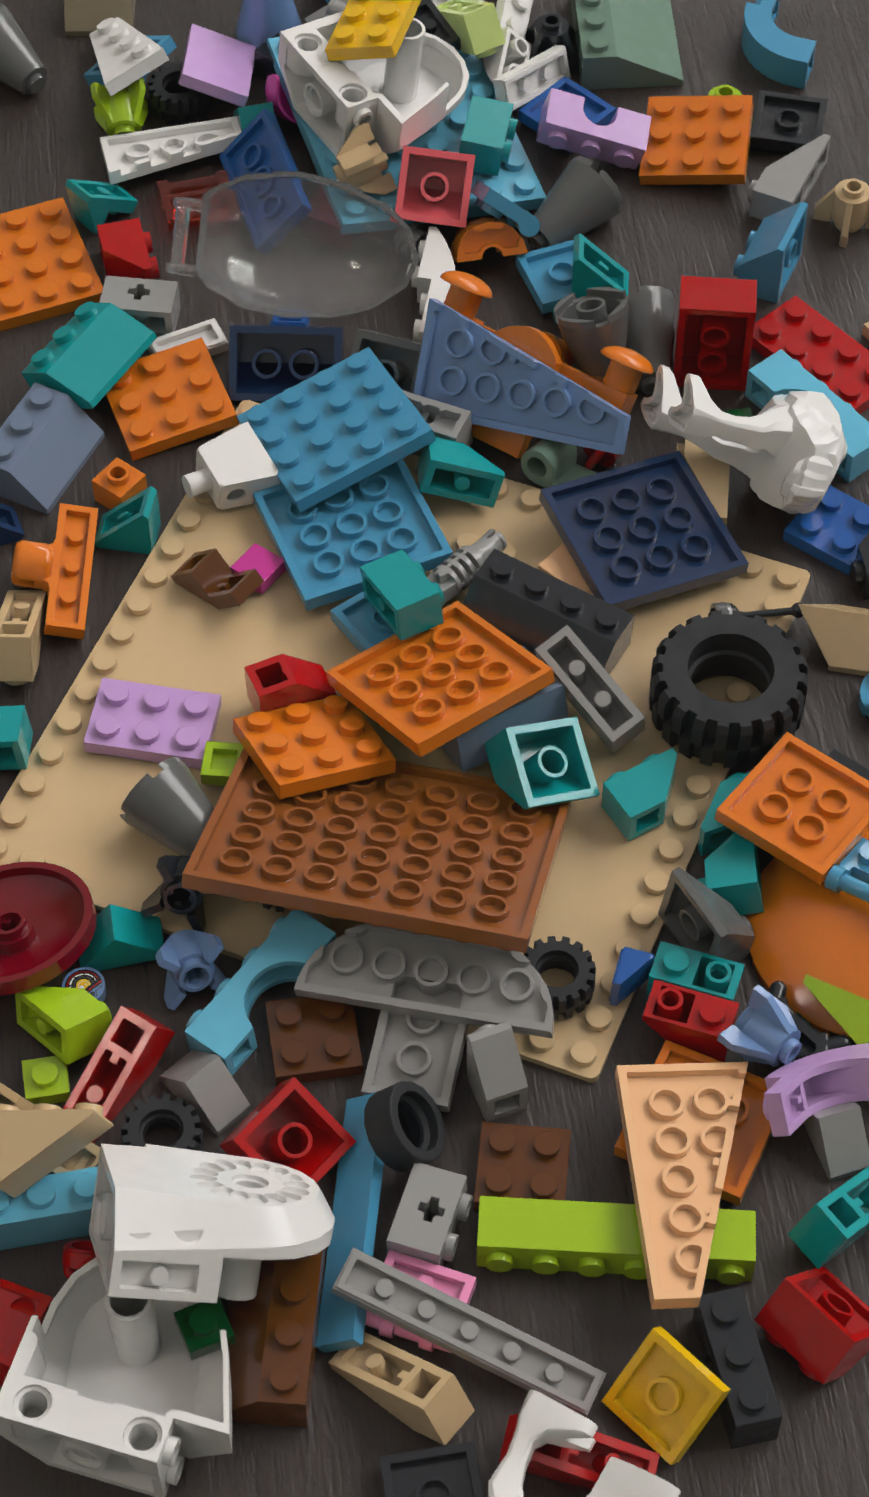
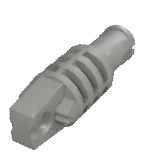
M489 529L473 545L461 546L457 549L455 553L449 556V559H445L427 578L431 583L436 582L440 586L445 602L453 597L458 596L471 584L474 575L494 548L501 552L506 549V539L500 532L497 531L495 533L494 529Z

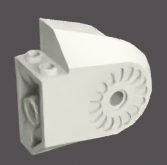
M343 11L280 31L278 62L293 108L335 156L353 128L365 122H368L375 139L367 142L369 145L377 142L382 152H386V154L398 152L403 149V145L407 146L438 124L464 99L469 82V73L464 59L453 46L435 35L426 33L424 24L418 19L413 18L395 58L328 61L325 48Z
M101 1144L89 1235L108 1297L217 1303L218 1297L234 1301H247L256 1297L262 1260L297 1259L318 1254L330 1245L335 1217L320 1187L312 1178L301 1171L256 1158L145 1144V1147Z
M95 1257L70 1276L52 1300L42 1325L38 1316H31L0 1391V1435L47 1465L150 1496L165 1497L169 1485H177L180 1480L185 1462L184 1457L196 1458L232 1453V1389L226 1330H220V1350L191 1361L176 1325L173 1312L199 1302L108 1297L97 1258Z

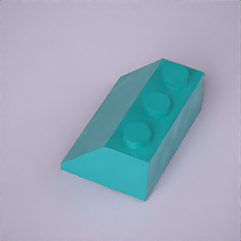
M90 301L83 303L75 310V315L65 326L60 327L54 332L53 339L44 349L39 350L31 357V363L21 372L30 388L34 383H38L68 394L80 408L93 409L157 338L154 331L111 302L93 303Z

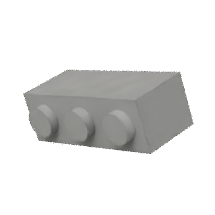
M568 625L535 649L536 657L553 669L554 676L564 684L567 700L612 754L616 753L645 730V717Z

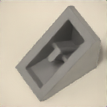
M191 1050L159 1076L160 1081L176 1097L179 1096L185 1099L186 1106L191 1104L195 1108L196 1115H199L200 1120L218 1137L251 1110L250 1103L219 1055Z
M849 1102L835 1105L816 1112L803 1122L829 1182L856 1175L869 1166V1146L861 1107L858 1104Z

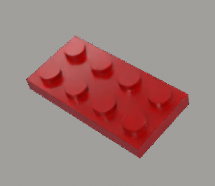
M795 295L755 323L752 348L763 357L768 358L781 349L792 359L799 361L803 368L815 378L823 381L844 402L851 404L856 412L861 414L869 408V350Z

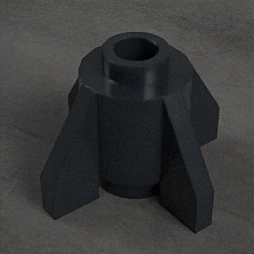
M548 13L540 16L526 31L525 40L532 45L529 59L555 45H565L569 71L575 74L579 69V59L572 45L575 42V30L564 17L558 14Z
M165 855L158 858L156 867L163 878V882L143 902L141 913L144 918L163 911L164 906H166L173 913L187 914L186 918L193 930L204 932L206 926L202 901L204 893L182 888V873L191 856Z

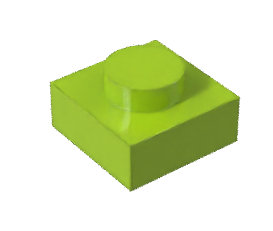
M206 741L200 773L201 783L225 786L244 748L242 744Z
M57 1056L21 1061L26 1100L34 1105L39 1103L54 1104L67 1102L71 1092L68 1066Z

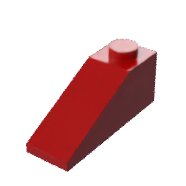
M121 1006L63 1109H75V1105L78 1103L97 1104L103 1107L102 1116L112 1122L154 1071L175 1032L142 1011Z
M519 1413L509 1415L499 1457L500 1463L510 1447ZM595 1432L593 1436L595 1444L590 1452L552 1444H545L535 1449L526 1472L593 1489L611 1456L656 1475L660 1454Z

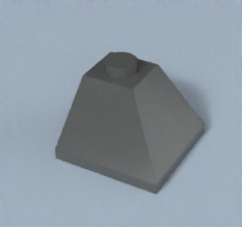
M680 867L672 870L658 914L680 945L735 962L747 958L756 937L749 920L745 916L739 915L730 902Z

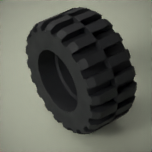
M722 610L712 611L708 613V617L702 618L699 614L687 619L685 627L682 624L677 625L668 633V638L666 637L660 642L656 650V656L653 658L649 710L652 712V721L655 728L662 731V738L671 747L679 746L678 752L689 759L695 756L700 759L701 764L712 766L713 763L723 764V768H736L738 763H745L746 767L758 764L760 757L765 756L786 732L795 736V732L800 728L809 681L807 676L808 666L806 659L800 655L801 649L792 638L786 640L787 633L776 624L771 627L767 625L765 618L757 615L754 618L746 617L742 611L733 610L732 614H722ZM713 676H733L751 683L762 694L744 702H722L703 694L695 687V684Z

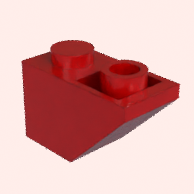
M139 218L97 225L100 253L106 276L141 279L160 278L156 256L149 257V253H153L150 232H143Z
M280 654L244 667L247 697L255 712L270 711L287 707L293 703H306L324 699L330 695H337L335 689L328 684L326 672L320 664Z
M654 980L642 1020L665 1040L725 1062L729 1049L717 1041L721 1032L731 1025L735 1026L739 1003Z

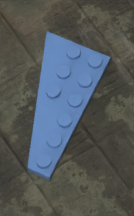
M429 298L413 394L471 411L472 424L614 454L625 453L631 420L629 414L439 300Z

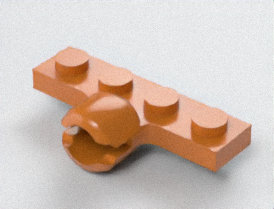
M60 503L56 537L53 543L47 544L22 540L17 542L14 548L11 571L12 583L17 587L39 589L47 592L45 635L82 640L84 638L98 508Z

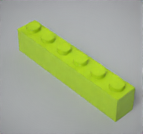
M480 1196L476 1266L486 1267L495 1272H506L512 1268L532 1269L536 1273L546 1275L554 1274L558 1271L579 1272L587 1277H598L607 1273L624 1274L628 1278L637 1280L647 1279L635 1204ZM718 1209L705 1279H717L720 1283L728 1285L752 1281L756 1263V1211Z

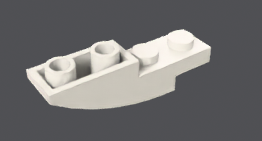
M497 0L495 9L506 43L495 47L496 53L483 58L486 73L492 83L493 79L529 60L532 45L525 40L533 0Z
M429 226L426 240H420L418 262L421 263L420 266L414 265L412 271L411 286L417 288V303H420L419 314L423 315L422 320H415L413 329V340L422 342L429 298L437 299L444 303L451 285L440 278L441 274L446 271H455L451 251L445 238L435 226Z

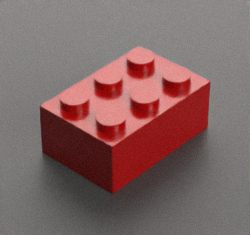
M681 276L673 360V374L678 387H684L686 375L690 373L700 376L706 389L746 391L756 318L757 280Z

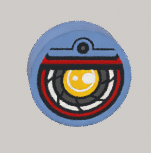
M76 968L70 971L62 982V987L85 989L98 1001L104 1002L107 991L104 977L94 968Z

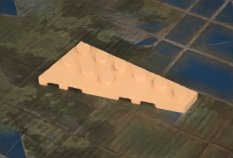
M748 1062L616 1066V1089L651 1309L699 1307Z

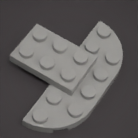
M367 923L345 930L346 934L333 940L325 948L321 945L303 966L294 987L296 996L381 1010L361 1090L362 1095L375 1093L400 1081H413L427 1091L433 1098L439 1111L450 1112L469 1025H498L509 1021L513 1032L553 1039L554 1011L549 989L537 970L530 964V960L522 953L516 951H503L495 947L474 943H461L453 939L427 934L419 935L411 931L385 926L377 927Z

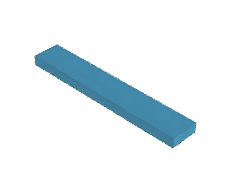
M375 1093L346 1100L343 1128L356 1142L338 1162L332 1210L335 1223L332 1239L327 1250L315 1346L324 1353L363 1346L367 1310L331 1293L352 1248L373 1257L384 1163L377 1157L368 1141L364 1126V1109L369 1097Z

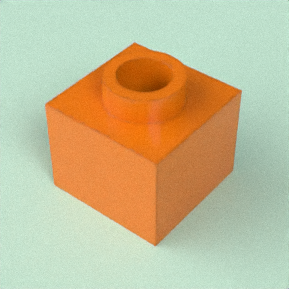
M117 457L92 479L94 500L111 510L147 488L146 475Z

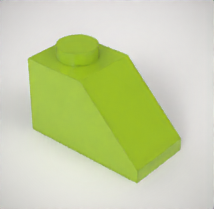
M37 986L30 990L15 993L17 1024L67 1065L95 1052L112 1022L111 1012L107 1005L102 1001H98L83 988Z

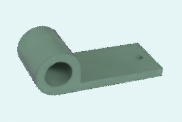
M541 439L525 452L521 458V467L524 474L529 480L545 488L597 474L590 469L576 464V445Z

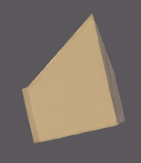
M798 604L828 664V671L867 676L869 671V609L840 604Z

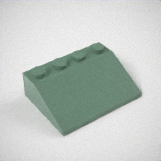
M569 0L573 29L575 30L576 54L579 59L580 84L582 87L590 90L683 86L682 68L670 0Z

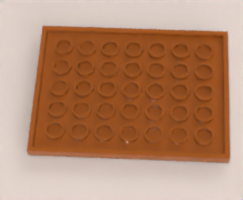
M243 748L182 873V888L196 890L204 894H217L238 898L246 902H259L280 906L288 910H301L322 914L330 918L354 920L377 927L396 928L419 935L438 936L461 943L480 944L499 948L503 951L526 953L572 802L524 810L495 783L494 778L396 761L395 773L279 799Z

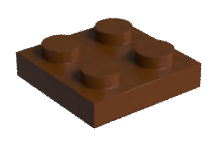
M308 997L265 1002L276 1086L292 1077H295L302 1083L363 1074V1062L353 1005Z
M482 1122L474 1210L479 1211L480 1196L565 1200L571 1129Z

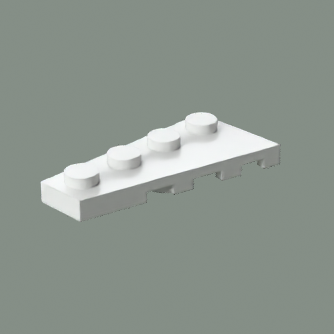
M119 17L103 20L97 25V30L89 34L104 85L110 96L169 60L163 47Z
M235 116L100 137L101 150L110 185L221 153L235 140L242 130L238 118Z

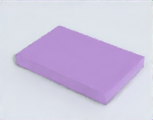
M192 24L188 34L179 84L240 107H245L249 96L256 47Z

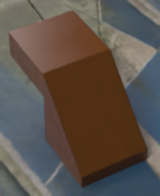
M216 548L195 552L171 576L176 584L217 609L240 606L264 582L256 569L234 573Z

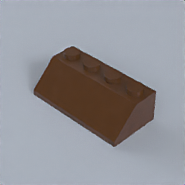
M326 1248L318 1254L297 1259L262 1260L256 1297L247 1301L228 1300L226 1316L236 1340L235 1344L228 1346L232 1389V1422L308 1427L316 1356L315 1346L327 1258Z

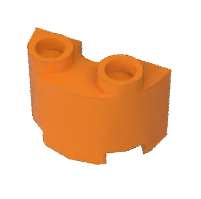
M484 217L468 222L466 228H459L451 245L452 258L457 263L481 260L484 251L490 247H495L496 252H500L502 256L528 253L524 239L513 227L496 218Z

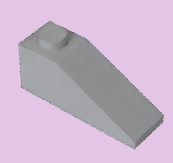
M823 134L765 167L758 180L753 179L748 189L747 200L751 201L749 216L763 220V218L799 202H804L827 163L831 136Z

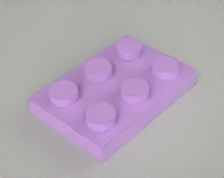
M102 678L83 741L84 751L158 763L175 756L184 761L187 767L201 769L206 741L212 742L222 705L221 695Z

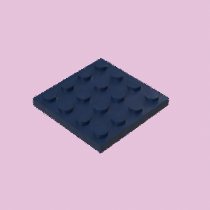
M679 450L540 490L539 501L593 595L622 610L746 574L748 561Z

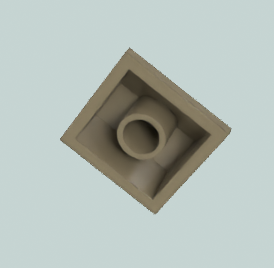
M64 0L65 36H90V33L97 30V25L108 18L119 17L133 27L135 0Z

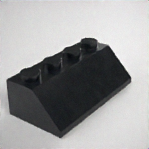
M495 548L474 575L463 601V605L520 646H524L534 656H536L535 649L566 625L572 629L608 674L611 673L630 645L634 622L633 614Z

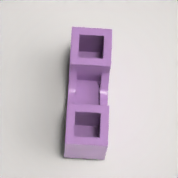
M551 88L541 109L536 142L546 144L555 149H564L578 153L586 158H596L610 162L618 167L636 170L647 149L651 116L618 107L609 125H597L592 123L584 113L585 97Z

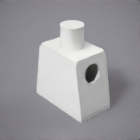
M248 422L242 423L199 446L196 451V471L182 476L184 490L190 498L208 492L216 507L222 510L254 504V492L280 484L277 476L278 469Z

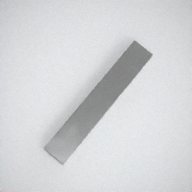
M352 1248L332 1287L331 1293L528 1391L530 1389L536 1390L584 1417H587L607 1374L355 1248Z

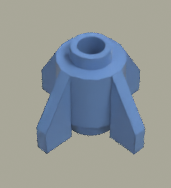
M184 929L175 932L164 942L155 957L158 966L167 969L164 1000L167 1008L175 1011L187 996L185 990L197 992L209 985L210 989L216 991L222 981L227 979L213 962L224 949L220 937L210 933Z
M757 985L752 990L748 1002L749 1006L741 1013L735 1026L731 1025L721 1032L717 1041L746 1061L769 1064L773 1067H777L782 1063L785 1065L789 1064L801 1050L802 1043L799 1042L801 1031L797 1029L788 1007L760 985Z

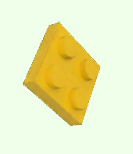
M659 1326L652 1328L606 1393L602 1402L653 1450L659 1453L667 1463L673 1465L681 1460L731 1389L664 1328Z

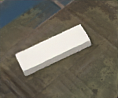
M555 45L493 79L496 100L513 103L514 111L536 98L564 76L571 79L565 45Z

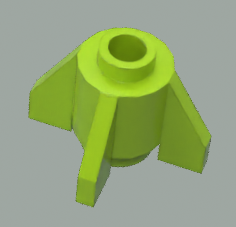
M139 78L110 96L105 85L96 82L90 85L91 95L96 104L94 107L95 120L109 136L141 131L149 113L147 101L144 100L146 91L144 78Z

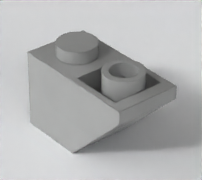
M509 1021L498 1025H483L467 1035L466 1079L485 1122L527 1109L528 1084L513 1029Z

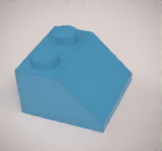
M799 202L763 218L757 231L752 230L746 243L745 255L739 254L737 257L733 275L738 276V279L757 280V298L778 303L801 257L808 203Z

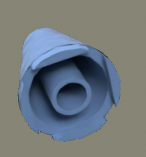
M242 0L236 26L237 40L251 44L257 49L262 43L267 41V38H272L277 33L280 34V31L302 25L294 0Z

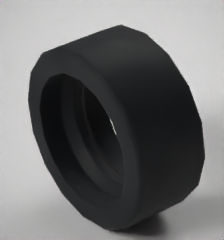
M400 1081L377 1091L369 1097L364 1109L365 1130L375 1154L387 1167L396 1172H409L412 1170L414 1163L428 1164L441 1155L445 1144L443 1120L433 1098L423 1087L413 1081ZM398 1111L403 1115L409 1127L411 1142L401 1128Z

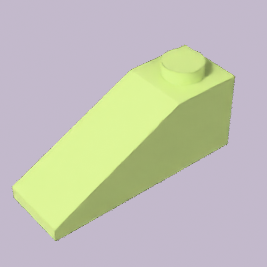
M449 0L436 6L460 38V50L463 53L476 55L477 58H484L496 53L495 47L506 43L494 3L478 0Z

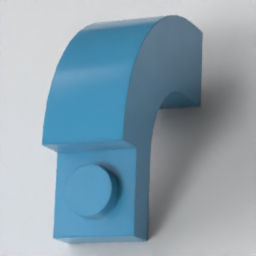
M756 0L755 4L746 2L741 44L750 64L761 74L776 82L805 89L813 69L816 41L792 36L776 26L774 22L779 12L780 0Z

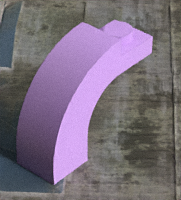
M869 1043L845 1046L812 1054L786 1064L769 1074L765 1078L767 1091L764 1093L763 1112L765 1118L770 1121L773 1137L790 1136L808 1117L823 1109L843 1103L869 1101Z

